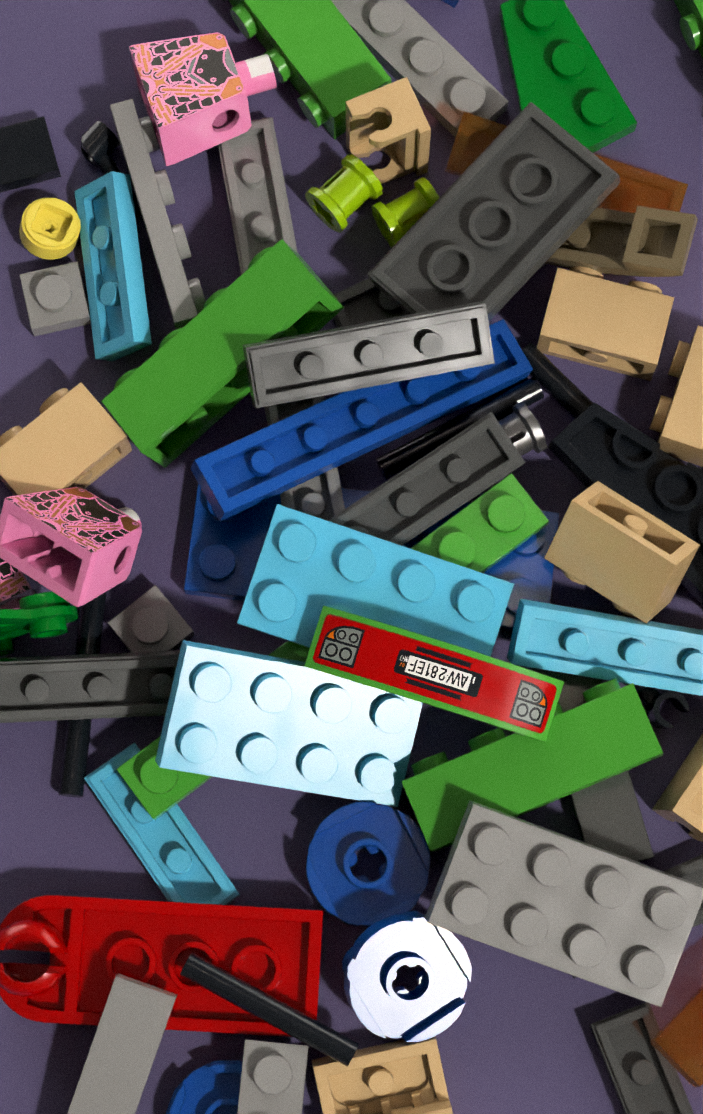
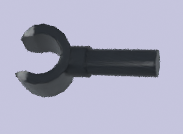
M96 121L82 135V154L92 165L99 167L102 173L107 174L111 171L121 173L116 163L109 157L120 145V141L104 123ZM132 191L133 200H134V199L136 198V195H135L134 192Z
M634 685L640 700L646 704L645 712L650 723L657 728H674L670 722L663 719L660 715L659 709L663 700L671 701L675 708L683 713L689 711L687 700L678 692L660 693L655 688Z

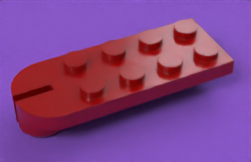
M62 895L34 897L12 909L0 924V950L50 952V964L0 961V997L10 1009L29 1020L44 1023L98 1026L114 979L119 973L178 994L165 1030L292 1037L186 979L180 973L190 954L194 953L317 1020L324 910Z

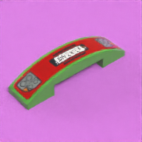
M324 605L304 664L305 667L383 690L543 742L547 740L564 685V681Z

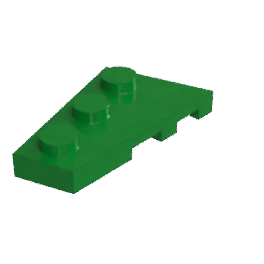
M508 0L500 5L499 16L511 75L515 82L520 112L532 102L592 153L635 131L637 121L564 0Z

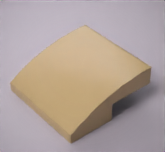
M436 1037L421 1042H405L403 1039L358 1049L348 1066L329 1056L312 1060L323 1114H453Z

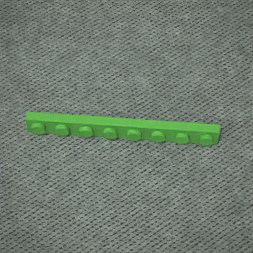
M511 473L411 549L484 573L547 526L549 520ZM287 641L269 654V656L305 662L309 648ZM160 737L116 769L154 820L158 819L213 777L159 768L155 758Z

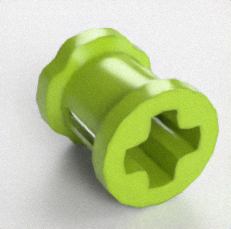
M347 154L341 160L342 168L320 188L311 187L305 193V198L315 214L329 228L338 233H341L348 226L346 219L369 198L376 200L383 194V187L379 179L370 168L353 154Z
M425 177L414 181V189L387 204L379 201L371 206L375 222L391 248L440 198L434 187Z

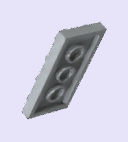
M469 800L425 915V920L434 926L662 1007L703 901V887Z

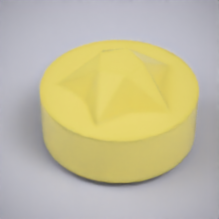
M41 198L29 204L23 212L19 235L22 244L31 254L42 259L55 260L67 256L75 248L80 234L81 223L77 212L65 201L57 198Z

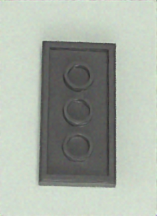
M530 102L367 273L368 278L407 314L481 301L486 303L488 321H490L620 184V176Z

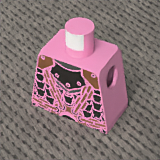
M218 32L129 46L137 86L147 114L150 116L166 166L176 164L246 133L252 126L247 96L277 88L274 70L268 54L235 63L225 35Z
M72 487L10 496L4 499L0 514V558L75 607H80L127 579L131 572L141 538L142 525L139 516L131 508L123 507L116 509L83 488Z

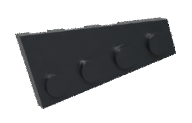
M593 402L551 441L548 449L587 488L599 481L700 544L681 584L703 605V470L690 462L686 465L662 451L660 443Z

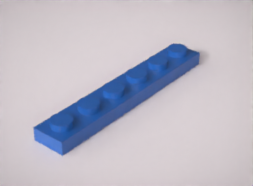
M502 319L489 325L495 364L342 392L195 459L190 469L219 521L225 520L526 379L533 368L505 320Z

